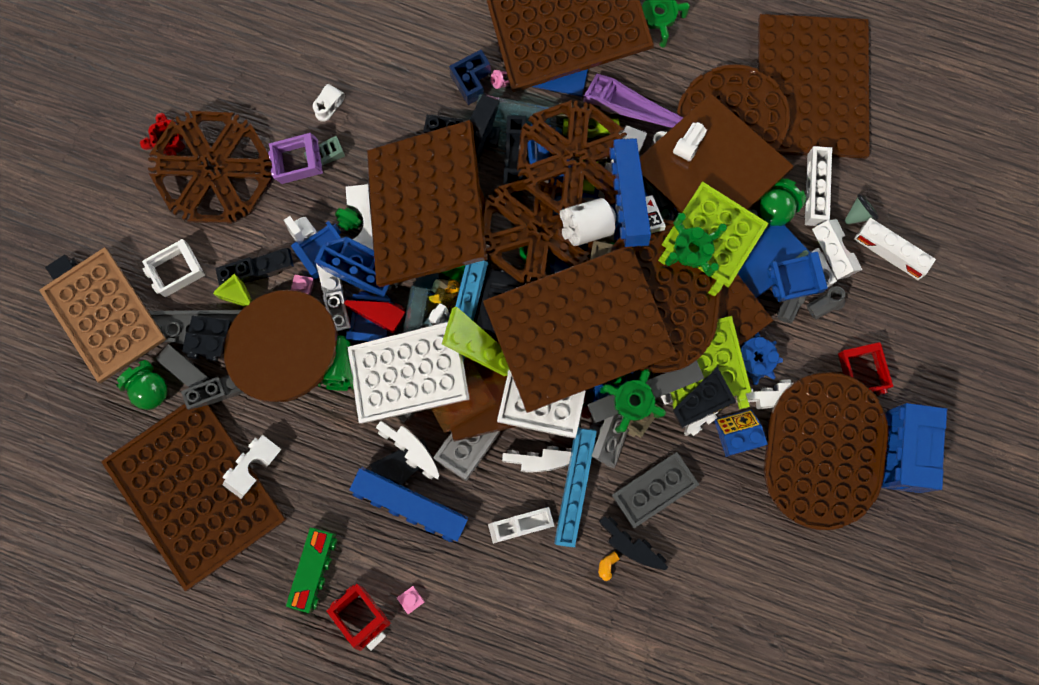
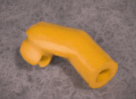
M615 551L603 558L599 563L598 573L604 581L612 578L611 565L620 560Z

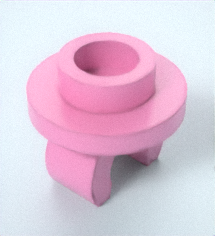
M493 71L490 76V82L495 89L506 87L510 83L509 80L505 81L503 79L507 72Z

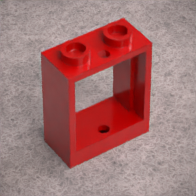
M881 342L843 350L838 353L843 374L853 378L849 359L872 354L881 385L868 389L876 393V396L886 394L888 389L894 387Z
M356 584L349 587L345 592L346 594L340 599L332 602L326 612L352 647L361 651L385 630L391 622L364 587ZM360 595L376 618L354 637L338 614Z

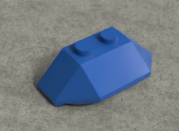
M349 237L340 238L321 245L314 260L318 266L327 273L362 290L381 296L385 295L389 285L383 287L376 285L374 250Z

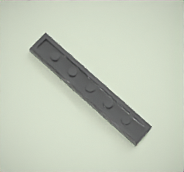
M696 360L681 370L664 373L649 379L646 384L650 386L656 399L703 380L704 376ZM614 395L587 405L595 423L619 414L614 407ZM631 395L629 401L631 405L637 406L640 399L637 395Z

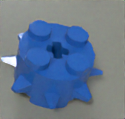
M756 333L754 338L740 345L747 376L752 379L754 385H757L759 379L764 376L775 379L773 369L777 364L783 362L775 348L777 342H770L761 337L759 333ZM755 356L759 357L757 362L754 360Z

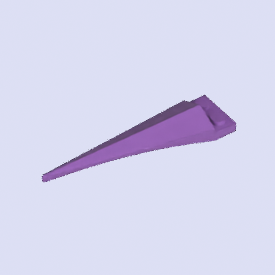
M596 74L584 95L583 102L600 106V110L671 128L683 119V117L641 96L616 79L601 74Z

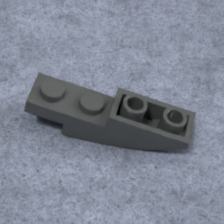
M229 375L222 378L217 377L181 391L187 410L213 404L244 393L233 383Z

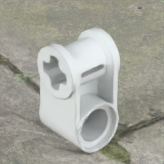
M327 84L313 103L316 118L319 121L329 120L336 109L342 104L345 94L332 85Z

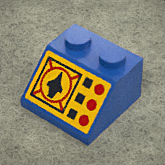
M752 409L714 420L725 457L768 445L762 425Z

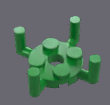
M675 0L644 1L642 9L648 28L660 29V47H666L669 38L667 28L675 23L678 11H681V18L687 17L690 8L689 3L677 4ZM662 8L664 13L657 14L655 9Z
M679 213L673 223L679 235L674 242L673 252L669 254L665 264L671 266L679 261L684 266L687 265L692 268L701 267L707 276H713L719 269L717 263H712L711 266L708 263L715 251L713 241L722 236L727 226L720 224L716 231L708 235L700 227L686 229L682 224L686 219V215ZM689 244L697 245L698 252L690 251Z
M648 369L638 373L639 380L625 382L619 388L609 384L600 387L602 394L609 393L614 395V407L623 417L620 425L615 428L617 433L625 432L630 421L644 419L651 412L654 413L655 418L666 415L664 409L655 405L652 389L646 384L650 375ZM631 395L639 397L640 402L637 406L631 405L629 401Z

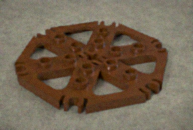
M572 100L533 113L528 120L533 126L525 123L521 129L517 171H521L518 173V176L525 175L527 179L522 182V185H526L525 189L559 215L562 208L566 209L582 204L584 179L604 194V199L610 206L616 204V195H618V191L614 190V179H616V176L612 175L597 161L610 157L609 151L613 147L614 140L625 138L627 133H623L624 129L592 104L588 105L587 102H584L582 108H579L577 100H575L573 105H571ZM560 114L567 115L569 119L567 139L546 124L545 120ZM589 119L596 120L609 131L610 135L587 143ZM531 140L536 141L554 156L529 164L526 160L528 142ZM573 155L575 157H581L577 162L575 160H570L573 157ZM564 174L562 198L560 201H554L539 189V183Z
M190 111L193 118L190 117L189 113L185 112L187 117L185 121H181L176 116L178 126L172 119L150 152V158H148L149 162L156 163L154 168H148L149 172H151L149 175L170 212L173 210V214L176 216L178 212L183 211L182 220L193 223L232 224L229 216L232 217L234 222H237L235 217L237 213H241L245 218L246 213L243 209H246L248 214H250L272 178H266L272 176L271 172L265 171L266 167H272L271 162L265 161L271 160L252 124L250 123L247 127L248 120L246 119L242 124H239L237 121L240 116L232 112ZM202 121H221L226 125L212 147H210L199 128V124ZM175 134H180L193 156H169L164 154V149ZM244 137L251 139L259 153L257 159L230 158V156ZM206 159H208L209 163H211L212 165L216 164V166L214 167L216 175H214V173L211 172L210 169L206 170L208 168V163ZM166 176L192 177L178 199H173L163 184V179ZM228 178L256 179L258 187L248 201H242ZM210 187H212L223 206L224 211L221 215H200L197 212V207Z
M551 178L550 183H545L544 181L539 183V189L553 200L556 195L562 196L563 183L558 179L555 185H553L554 178ZM526 179L498 186V189L494 190V195L497 198L489 195L486 200L483 223L486 245L490 246L486 248L487 258L521 284L524 283V277L526 278L525 284H528L530 280L536 281L548 276L545 273L548 250L568 264L569 267L589 261L593 241L588 242L586 251L578 246H573L569 239L565 240L563 238L562 228L564 227L560 215L552 216L553 210L537 197L534 199L532 212L511 196L512 193L526 190V185H522V182ZM495 212L502 214L517 227L491 233L490 223L492 214ZM537 229H544L543 232L537 233ZM528 245L526 264L523 270L515 269L501 256L503 252Z

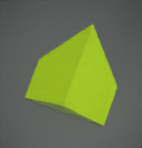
M235 274L213 293L219 299L243 307L252 302L245 284Z

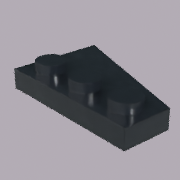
M718 367L673 409V413L682 429L736 403Z
M424 438L420 439L421 443L426 447V449L430 453ZM406 448L404 451L400 449L370 464L374 473L399 485H403L420 468L418 466L413 468L406 463L407 458H405V455L409 451Z

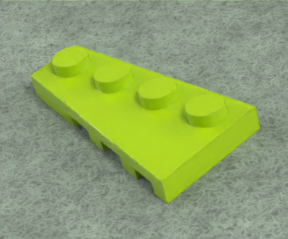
M458 307L452 308L441 344L503 376H507L509 367L500 344Z

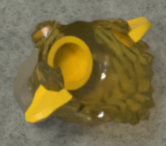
M436 279L432 288L435 295L429 296V300L437 303V306L439 303L446 306L451 314L452 308L456 306L462 280L457 282L454 279Z

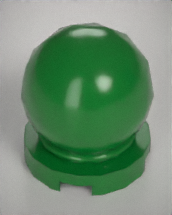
M781 179L760 199L758 213L769 225H785L805 205V193L803 189L800 191L795 186L796 182L789 179Z
M143 360L138 362L140 366L132 370L129 367L117 379L118 384L116 386L120 391H127L131 404L140 409L152 410L163 404L167 397V385L161 376L152 373L153 366L150 362Z

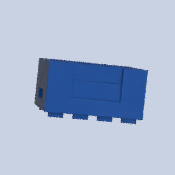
M906 403L886 411L888 442L881 488L914 493L942 490L947 409Z

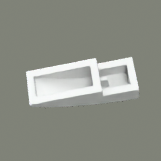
M547 507L490 523L488 527L494 544L554 527L550 508Z

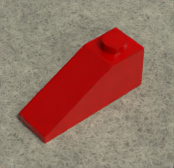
M351 300L344 302L348 309L394 335L397 334L407 318V314L404 311L405 308L397 303L392 305L388 302Z

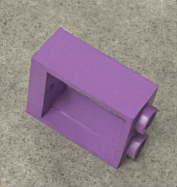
M307 133L269 144L270 151L268 155L272 161L271 174L281 184L323 174L318 139L313 134ZM305 147L308 167L285 173L282 153Z

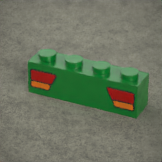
M310 527L286 607L306 613H311L313 609H317L320 600L317 596L319 590L323 589L326 580L323 576L325 570L329 569L332 560L329 558L331 550H335L337 545L336 534Z

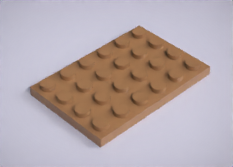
M105 247L39 290L96 381L100 384L167 340Z

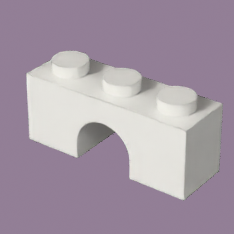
M837 219L827 220L812 229L837 280L847 278L862 270L855 254L850 253L843 244L842 238L845 234Z
M263 435L259 440L255 438L248 446L250 451L247 454L242 453L236 460L238 465L235 469L230 468L223 476L225 481L222 485L240 499L243 498L256 481L249 474L248 465L259 463L267 468L281 451L278 446Z

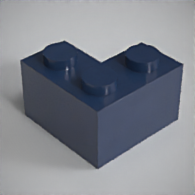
M479 50L449 66L450 76L468 105L479 100L482 94H484L479 80L491 74L490 63L483 51Z

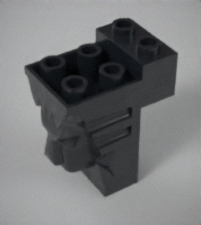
M488 262L480 294L482 302L477 325L498 343L483 301L526 285V278L524 277V283L521 284L503 270H492L491 263Z

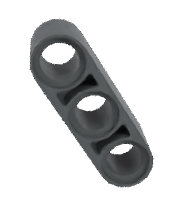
M167 344L155 358L189 388L210 379L170 344Z

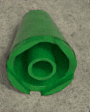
M337 336L338 341L334 362L318 386L321 387V384L327 385L326 389L348 391V387L354 389L348 352L351 342L345 336Z

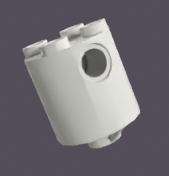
M603 198L568 207L560 211V218L563 221L564 227L562 228L563 238L565 240L569 239L573 246H579L614 234L616 213Z

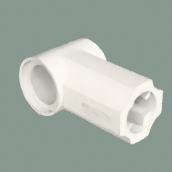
M698 122L692 123L685 136L677 142L673 153L690 162L698 150V145L707 133L704 125Z

